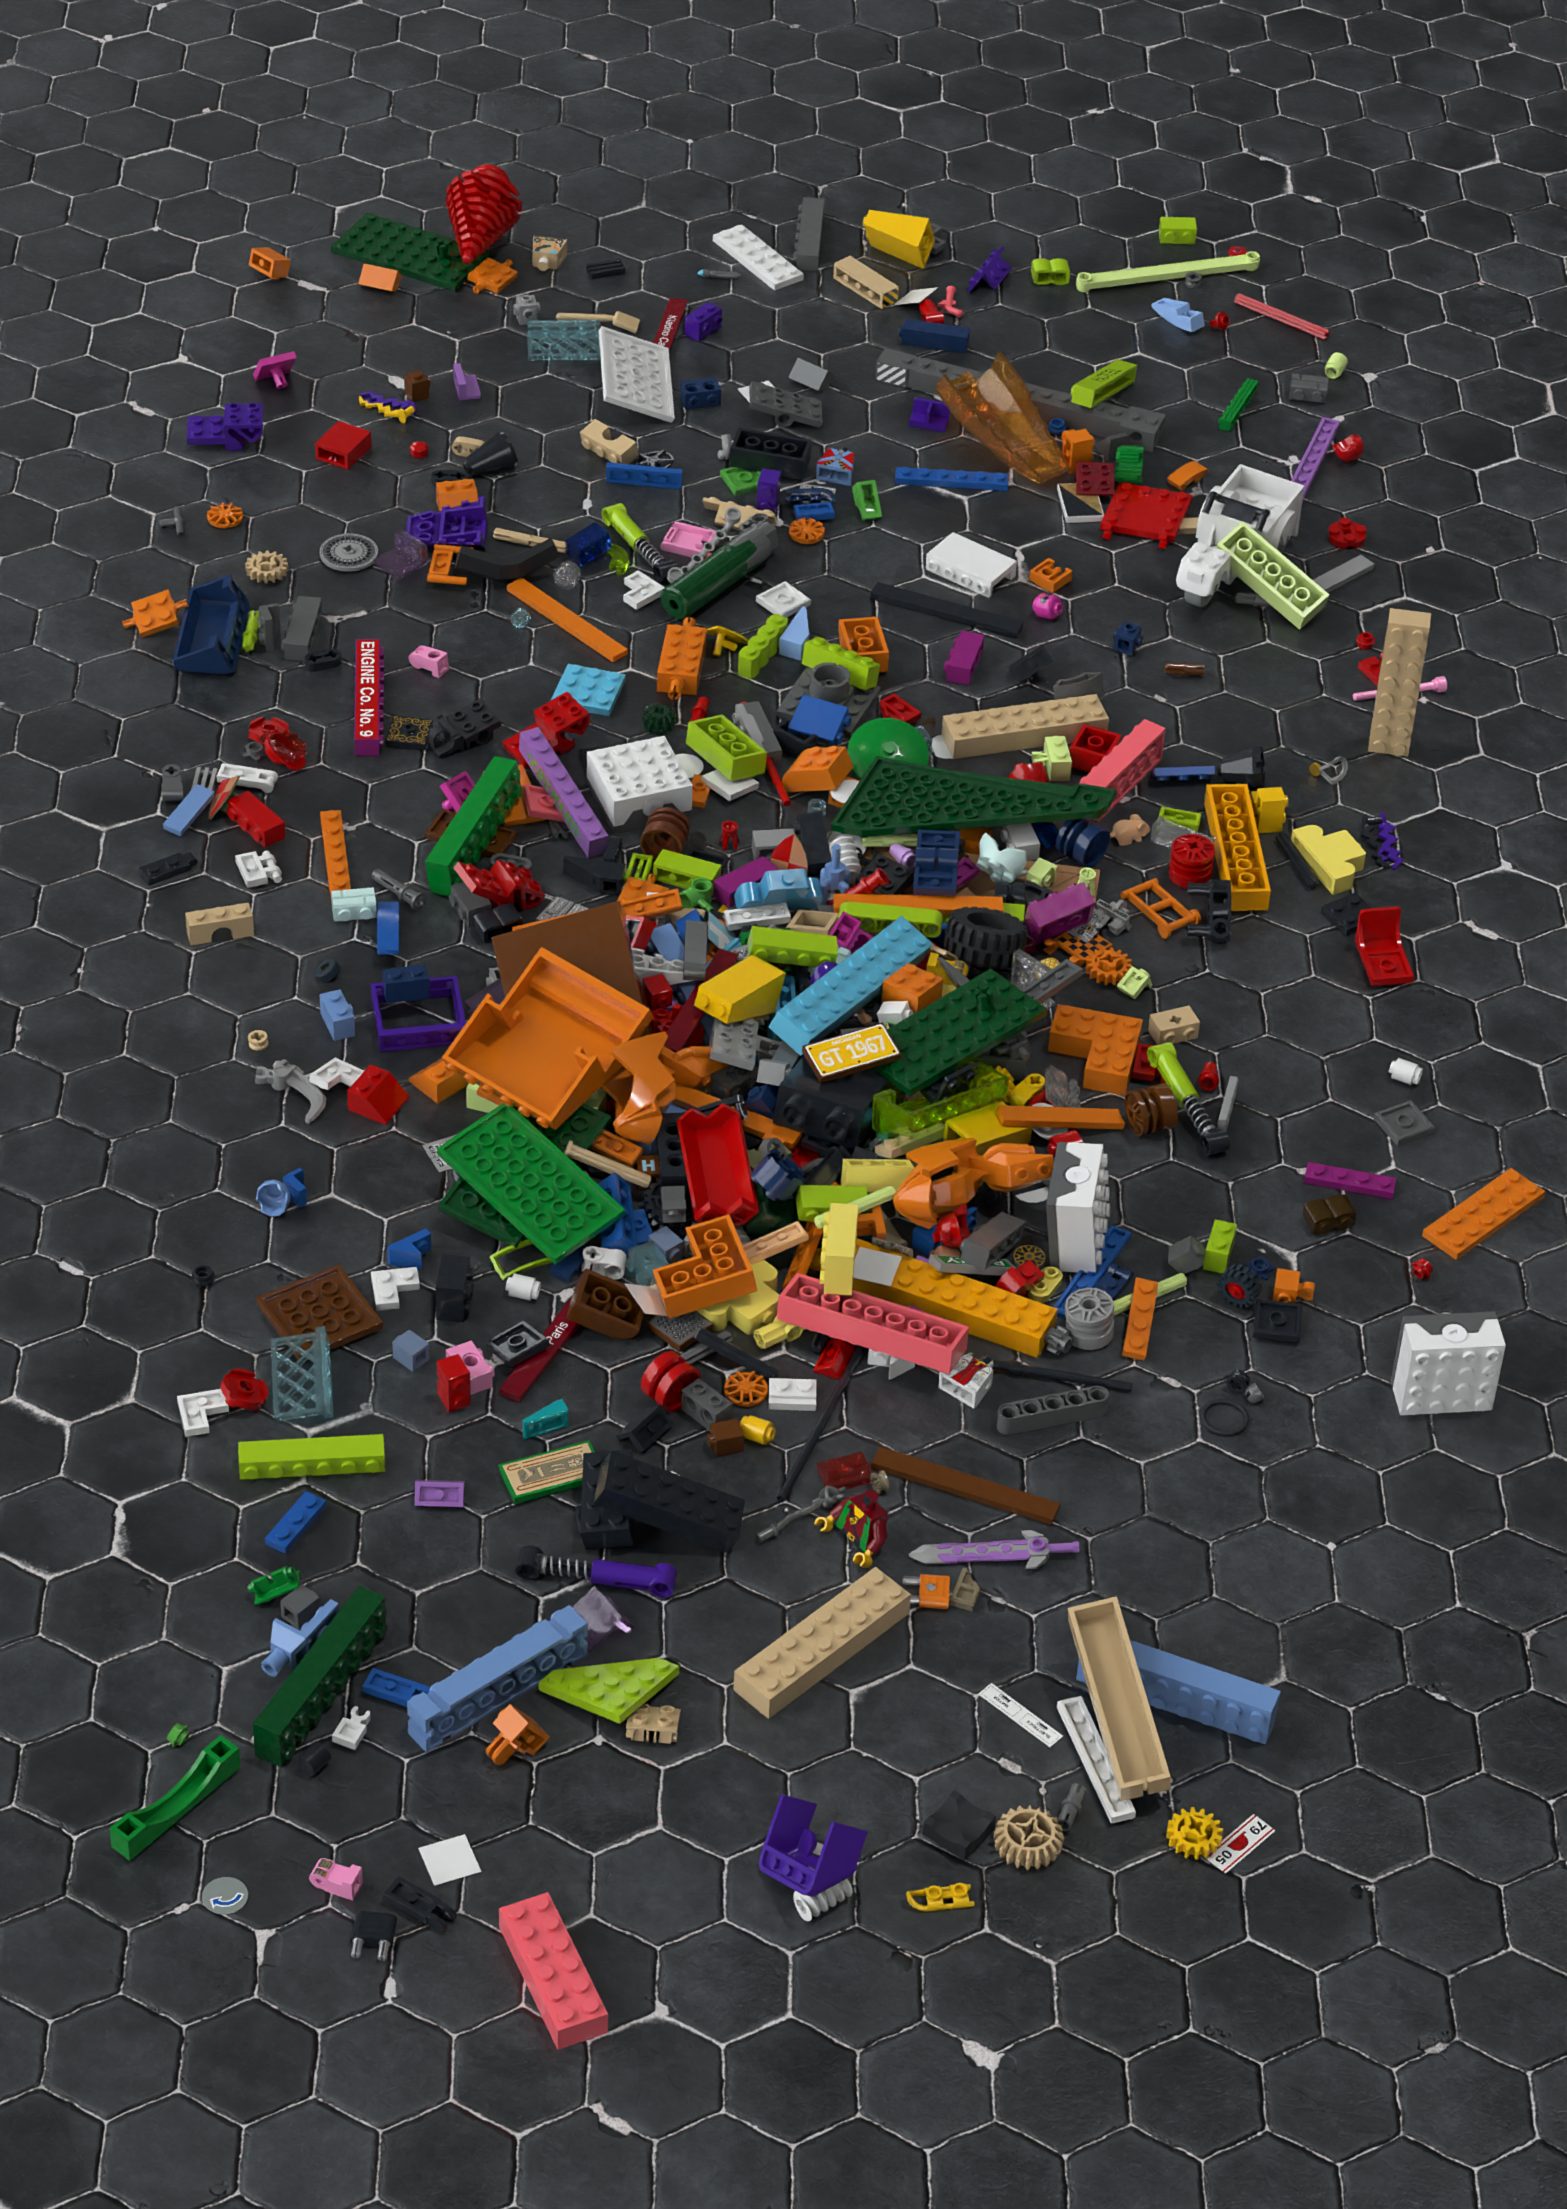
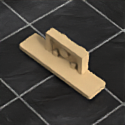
M704 497L702 501L706 509L718 511L714 521L715 525L724 527L726 525L725 514L726 510L730 507H736L741 511L740 521L732 528L735 530H739V526L743 522L759 513L766 514L771 524L777 525L778 522L776 514L770 510L761 511L749 505L744 507L732 501L722 502L715 497Z

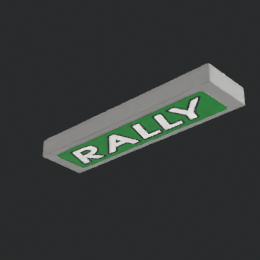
M930 1254L928 1261L939 1272L1002 1276L1011 1267L1017 1268L1007 1259H998L985 1270L960 1260L961 1256Z

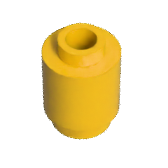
M752 1415L749 1417L744 1416L740 1422L744 1438L763 1445L774 1439L776 1429L772 1422Z

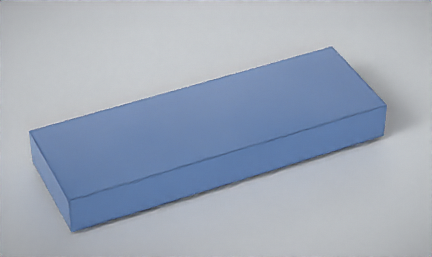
M196 784L163 823V829L182 836L215 797V792Z

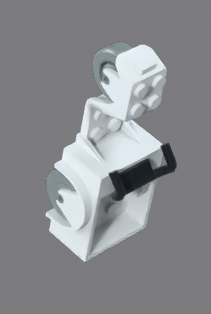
M1240 464L1222 486H1215L1209 492L1199 515L1196 530L1198 542L1182 558L1176 577L1177 586L1185 590L1184 597L1186 602L1198 607H1204L1219 588L1220 581L1230 585L1237 577L1231 570L1230 553L1216 549V546L1242 521L1282 554L1290 536L1296 537L1298 535L1304 485Z

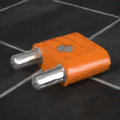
M920 1574V1577H903L904 1585L919 1586V1596L911 1595L910 1604H919V1608L948 1609L950 1576Z

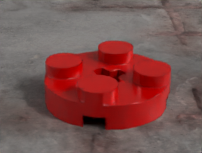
M1340 518L1338 522L1329 526V542L1341 549H1347V546H1353V549L1359 548L1365 543L1366 527L1352 522L1349 518Z
M259 717L250 722L248 737L251 740L264 744L266 736L272 731H277L289 738V725L279 718L272 717V720H265V717Z
M237 1368L224 1376L220 1387L222 1394L226 1397L225 1402L230 1407L258 1411L269 1393L263 1379L259 1381L254 1378L255 1373L252 1371Z

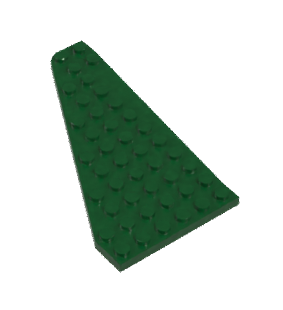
M876 756L831 823V831L867 838L869 836L914 834L918 830H961L1038 822L1051 823L1054 821L1087 818L1098 819L1110 808L1116 798V790L1078 783L1075 786L952 771Z

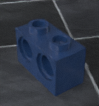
M717 378L681 381L680 399L684 408L693 409L721 405V388Z

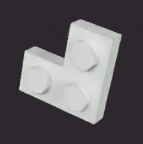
M638 570L624 578V585L632 590L623 595V601L637 610L661 597V592L665 587Z
M334 1058L311 1073L309 1082L326 1090L339 1082L351 1087L364 1070Z
M417 1267L371 1272L376 1311L399 1309L398 1292L420 1290Z
M221 1389L177 1396L186 1437L209 1433L207 1415L229 1412V1406L225 1402L226 1397L222 1394Z

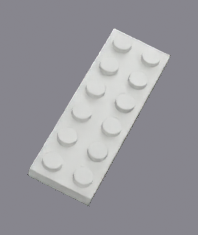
M742 224L713 235V241L774 291L804 280V274Z

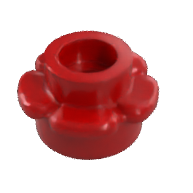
M1363 632L1356 638L1358 647L1364 650L1371 649L1376 642L1374 636L1369 632Z
M1420 1258L1412 1263V1272L1417 1278H1430L1433 1267L1427 1260Z

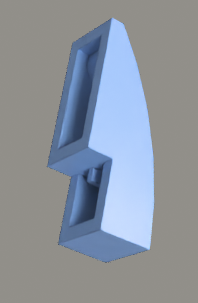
M1163 298L1151 304L1152 308L1159 315L1183 330L1193 332L1205 326L1203 312L1190 310L1189 303Z

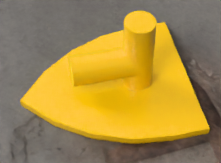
M721 626L707 628L708 635L717 637L713 650V655L715 656L721 655L722 647L735 651L737 644L734 642L748 644L749 640L727 628Z

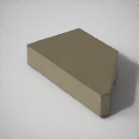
M963 1567L951 1595L949 1605L973 1612L980 1595V1587L973 1581L968 1569Z

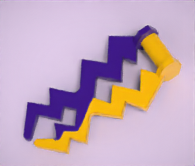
M375 391L361 393L359 396L360 406L365 405L366 409L378 407L379 413L384 412V417H398L400 422L404 424L407 417L410 415L416 416L417 414L415 402H410L409 400L398 402L397 397L383 399V395H375ZM363 397H371V402L369 398L363 400ZM391 404H392L393 409H397V408H401V409H400V410L398 409V410L391 411V410H390V406H385V405H391Z

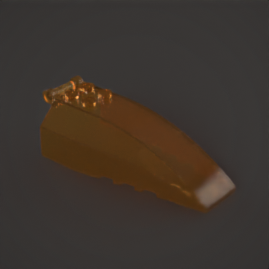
M1001 351L997 353L991 368L977 380L968 371L952 380L946 374L942 375L940 382L937 384L936 393L955 418L1001 462L1020 475L1040 484L1070 471L1071 467L1061 449L1057 446L1054 436L1051 437L1048 432V426L1045 421H1042L1038 407H1035L1032 403L1031 395L1022 378ZM965 383V385H962V386L957 387V388L955 387V386H957V385H959V384Z

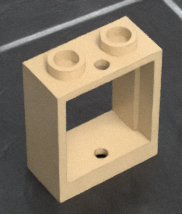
M798 910L786 928H790L791 931L829 935L838 920V913ZM835 930L833 936H837L839 932Z

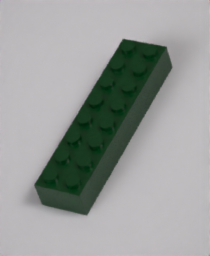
M358 1586L253 1722L256 1757L279 1767H282L287 1759L290 1760L293 1757L299 1743L306 1740L309 1730L314 1724L319 1723L324 1710L333 1704L340 1689L343 1690L346 1687L353 1672L359 1670L365 1656L372 1653L375 1643L386 1634L388 1626L386 1624L387 1608H385L384 1596Z

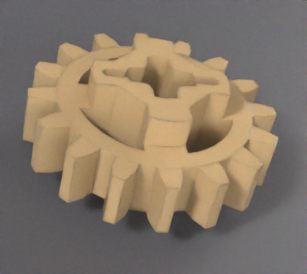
M259 551L258 555L252 554V558H247V562H245L247 576H251V580L257 579L258 583L262 580L265 583H268L270 580L274 583L276 579L282 580V576L287 575V558H283V554L276 555L275 551L273 553H269V551L262 553Z

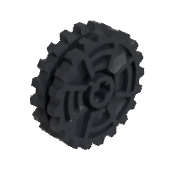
M660 1177L656 1179V1183H650L649 1190L645 1191L644 1210L653 1230H659L667 1226L680 1239H684L687 1235L685 1228L691 1226L693 1222L698 1223L694 1218L689 1186L688 1192H685L686 1222L663 1223Z

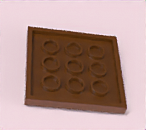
M339 1264L256 1297L258 1307L299 1362L383 1329L382 1320Z

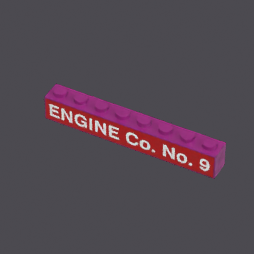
M356 639L355 756L379 755L380 747H384L383 735H380L384 734V697H380L384 696V647H380V639Z

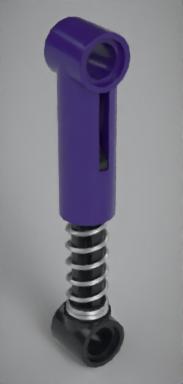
M532 1545L521 1548L515 1570L519 1577L526 1580H534L539 1575L547 1574L548 1572H551L553 1576L558 1573L561 1577L566 1574L569 1578L572 1576H577L578 1579L585 1577L586 1580L591 1578L592 1584L650 1591L659 1598H667L673 1594L677 1577L675 1567L666 1563H660L651 1567L594 1559L592 1564H587L586 1560L584 1563H580L578 1559L575 1562L570 1561L569 1558L565 1561L561 1560V1557L557 1560L553 1559L552 1556L550 1558L547 1555L545 1556L540 1548Z

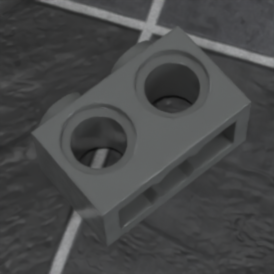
M698 1378L682 1390L681 1410L709 1431L710 1424L732 1420V1403Z

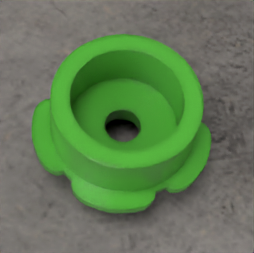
M177 1723L167 1736V1740L172 1743V1747H175L177 1744L182 1746L190 1735L187 1732V1725L183 1726Z

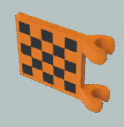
M1065 932L1054 939H1046L1044 944L1047 947L1043 951L1051 955L1060 947L1072 955L1069 961L1081 967L1086 962L1089 953L1094 954L1095 949L1102 951V947L1109 950L1113 944L1097 933L1087 943Z

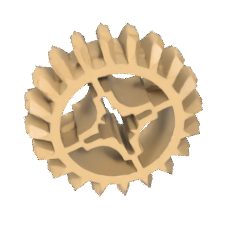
M1019 1805L1017 1811L1010 1808L1008 1814H1002L1000 1820L996 1823L993 1837L1000 1858H1006L1007 1864L1014 1862L1016 1868L1023 1865L1027 1871L1030 1866H1034L1038 1870L1041 1864L1047 1867L1050 1861L1055 1862L1057 1855L1062 1851L1064 1841L1062 1825L1058 1824L1057 1817L1051 1818L1050 1811L1043 1813L1041 1807L1034 1810L1031 1805L1027 1809H1023Z

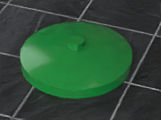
M878 718L864 723L853 733L847 749L853 764L851 772L859 781L876 756L925 766L928 765L929 760L928 746L921 733L910 724L894 718Z

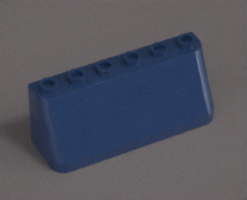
M232 574L190 588L187 598L189 607H186L184 610L173 658V665L179 671L225 675L235 672L242 644V635L249 613V602Z

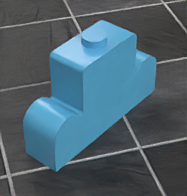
M805 868L766 871L760 883H743L739 885L734 894L737 909L786 903L788 910L815 909L823 901L819 879L814 877L807 878Z

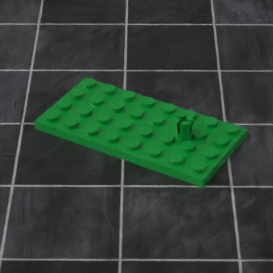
M502 1103L437 1148V1155L554 1264L563 1260L625 1215V1209L513 1106L509 1107Z

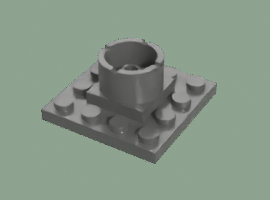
M822 663L816 665L813 669L807 666L777 709L776 717L791 721L803 694L848 707L851 723L848 728H845L843 733L844 737L851 739L853 733L857 730L880 695L881 687L876 686L863 690L851 685L848 669L842 665L838 666L836 663Z

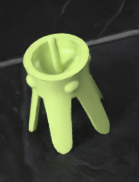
M1092 868L1081 869L1077 884L1084 882L1086 887L1090 884L1092 896H1095V870Z

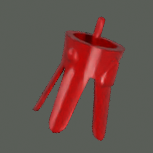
M734 821L722 823V833L718 843H720L723 836V851L727 849L729 837L732 839L733 848L735 850L738 849V824Z

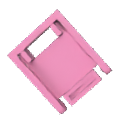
M674 522L664 537L660 548L666 552L692 557L694 554H699L702 551V542H710L714 538L716 531Z

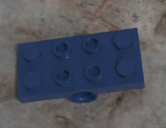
M918 830L913 894L956 896L960 831Z

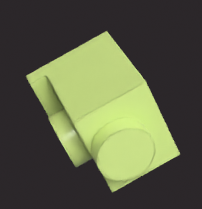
M1038 858L1027 872L1026 881L1028 880L1048 888L1051 882L1054 883L1056 880L1058 866Z

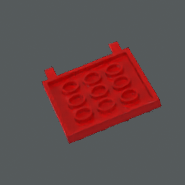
M1119 483L1100 523V530L1104 531L1102 539L1110 540L1112 533L1115 532L1160 540L1158 548L1166 549L1168 542H1175L1184 518L1192 504L1193 495L1186 494L1185 492L1132 485L1130 483Z

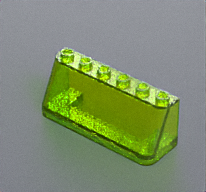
M973 1059L956 1069L958 1071L974 1062L979 1064L976 1077L969 1086L970 1090L939 1102L930 1104L922 1095L896 1105V1091L887 1089L873 1095L872 1128L881 1135L916 1133L1001 1100L1008 1093L1009 1077L981 1061Z

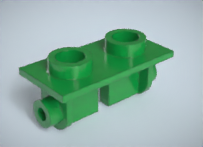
M285 1566L271 1573L272 1581L267 1575L251 1580V1584H248V1590L251 1594L255 1593L254 1604L258 1605L271 1601L277 1596L290 1593L299 1588L300 1570L295 1571L293 1567Z

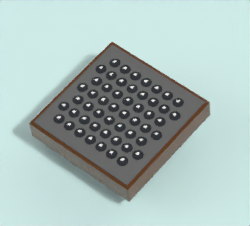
M697 1311L670 1319L668 1316L656 1315L647 1321V1328L678 1352L696 1341L694 1338L695 1333L700 1327L708 1331L713 1329V1323Z

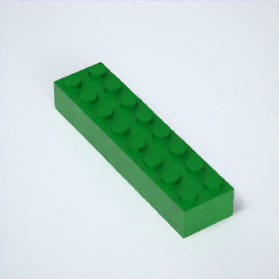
M494 756L425 860L430 893L448 897L451 895V885L463 882L454 869L457 862L470 863L472 865L478 863L480 855L487 849L489 841L496 835L499 826L504 823L507 814L513 809L516 800L521 797L523 787L520 784L521 773L518 770L516 760Z

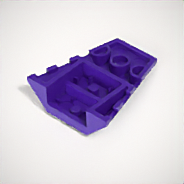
M478 497V501L469 503V500L463 501L461 506L450 508L448 505L442 507V511L435 513L433 510L408 516L405 536L406 543L426 547H434L435 544L486 549L488 523L485 497Z

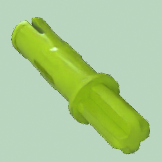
M255 610L249 612L247 627L242 635V649H245L247 653L253 651L254 645L258 640L257 617H259V611L254 616Z

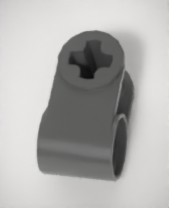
M175 764L164 766L162 769L163 802L183 801V783L181 782L180 767Z

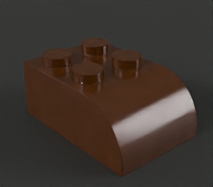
M585 1268L576 1283L566 1319L612 1338L628 1339L634 1337L639 1332L644 1311L625 1284Z

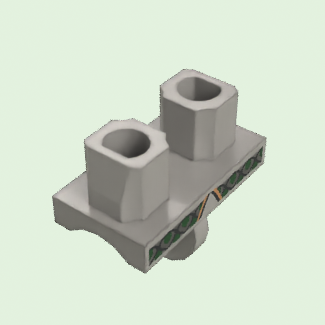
M1099 899L1096 902L1098 910L1096 914L1100 917L1104 914L1111 917L1109 919L1111 923L1108 927L1112 933L1119 935L1124 929L1128 932L1131 930L1132 925L1129 924L1130 910L1126 909V901L1121 899L1117 903L1112 901L1108 904Z

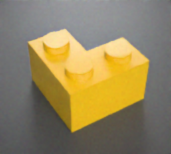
M1282 787L1259 788L1257 791H1251L1250 798L1258 833L1282 831L1283 823L1286 822L1285 807H1288V797L1284 795Z

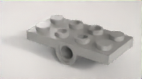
M714 1017L713 1031L708 1046L711 1047L710 1059L752 1071L755 1065L758 1022L749 1018L726 1024Z

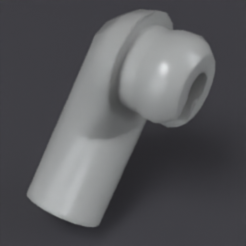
M724 434L721 435L723 450H719L717 453L720 460H728L730 458L731 435Z

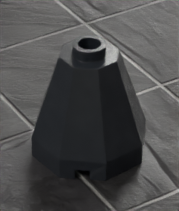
M1252 746L1221 759V764H1217L1218 776H1222L1224 781L1247 784L1253 788H1265L1263 747Z

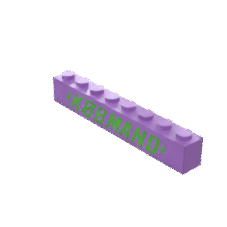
M539 727L520 732V753L541 786L546 789L547 795L555 803V808L562 814V819L587 858L605 854L608 845V834Z

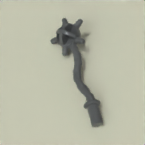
M824 1487L820 1491L819 1497L812 1500L813 1504L811 1506L789 1514L776 1526L771 1523L767 1529L756 1534L757 1540L762 1543L772 1536L777 1537L779 1535L778 1531L785 1528L788 1523L798 1517L816 1511L822 1505L834 1508L840 1503L841 1499H845V1495L842 1493L846 1491V1488Z

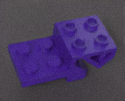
M263 403L225 404V416L188 417L187 445L225 444L226 451L242 450L245 445V439L253 443L263 435Z

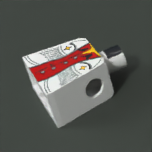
M964 1355L950 1374L940 1372L938 1388L970 1407L976 1408L992 1385L993 1361L988 1356H983L980 1360H977L971 1355Z

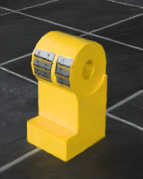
M931 952L926 971L943 978V984L954 985L937 959L939 954ZM946 960L963 975L967 976L968 966L966 963L959 960Z

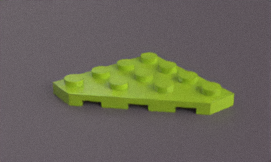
M661 1658L557 1669L539 1681L538 1686L541 1692L620 1724L678 1676L679 1666Z

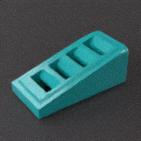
M563 1399L557 1400L523 1419L524 1440L569 1426V1410Z

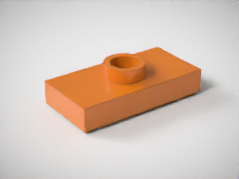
M694 774L691 781L692 806L705 808L711 788L701 781L702 775Z

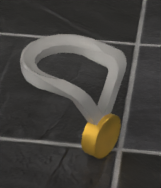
M1339 756L1323 766L1315 762L1310 765L1309 770L1312 775H1321L1330 784H1336L1345 777L1348 770V762L1346 758ZM1341 761L1342 771L1338 776L1330 778L1323 771Z

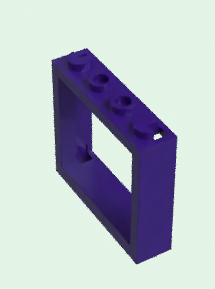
M457 976L429 978L430 998H426L452 997L456 1023L384 1030L379 1005V1003H386L383 983L370 984L371 1003L380 1052L450 1046L466 1024Z

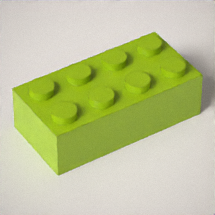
M724 715L688 722L686 744L728 780L738 781L742 778L755 777L765 773L767 751Z

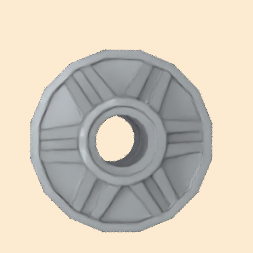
M1083 1288L1071 1293L1066 1299L1065 1325L1071 1331L1069 1336L1073 1338L1072 1345L1085 1350L1100 1349L1108 1345L1114 1336V1303L1112 1297L1098 1288Z

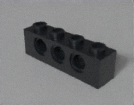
M661 1113L662 1122L656 1135L660 1188L684 1186V1191L688 1192V1180L676 1121L683 1113Z

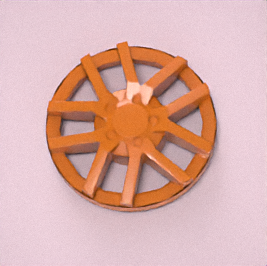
M224 502L222 505L211 506L210 510L207 511V520L212 526L218 528L235 527L243 520L242 508L233 506V503L224 505Z
M737 1371L736 1374L728 1376L724 1384V1394L731 1403L737 1406L752 1407L766 1399L768 1385L763 1379L764 1376L755 1374V1371L751 1373H740ZM743 1398H749V1402H743Z

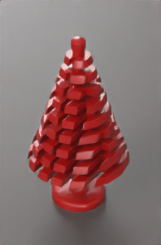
M483 164L477 166L472 171L469 170L461 173L462 177L466 180L456 176L451 181L452 185L449 184L446 190L447 195H449L448 197L445 195L446 208L454 234L456 235L455 238L462 261L465 264H471L473 260L477 259L487 248L491 247L492 244L514 227L521 216L517 211H522V201L510 194L519 196V192L510 182L507 173L500 167L492 164Z

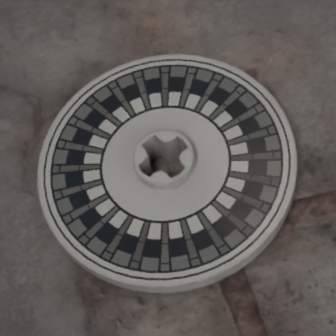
M359 534L336 535L327 539L320 547L322 562L328 567L339 571L365 569L371 566L378 557V547L375 542Z

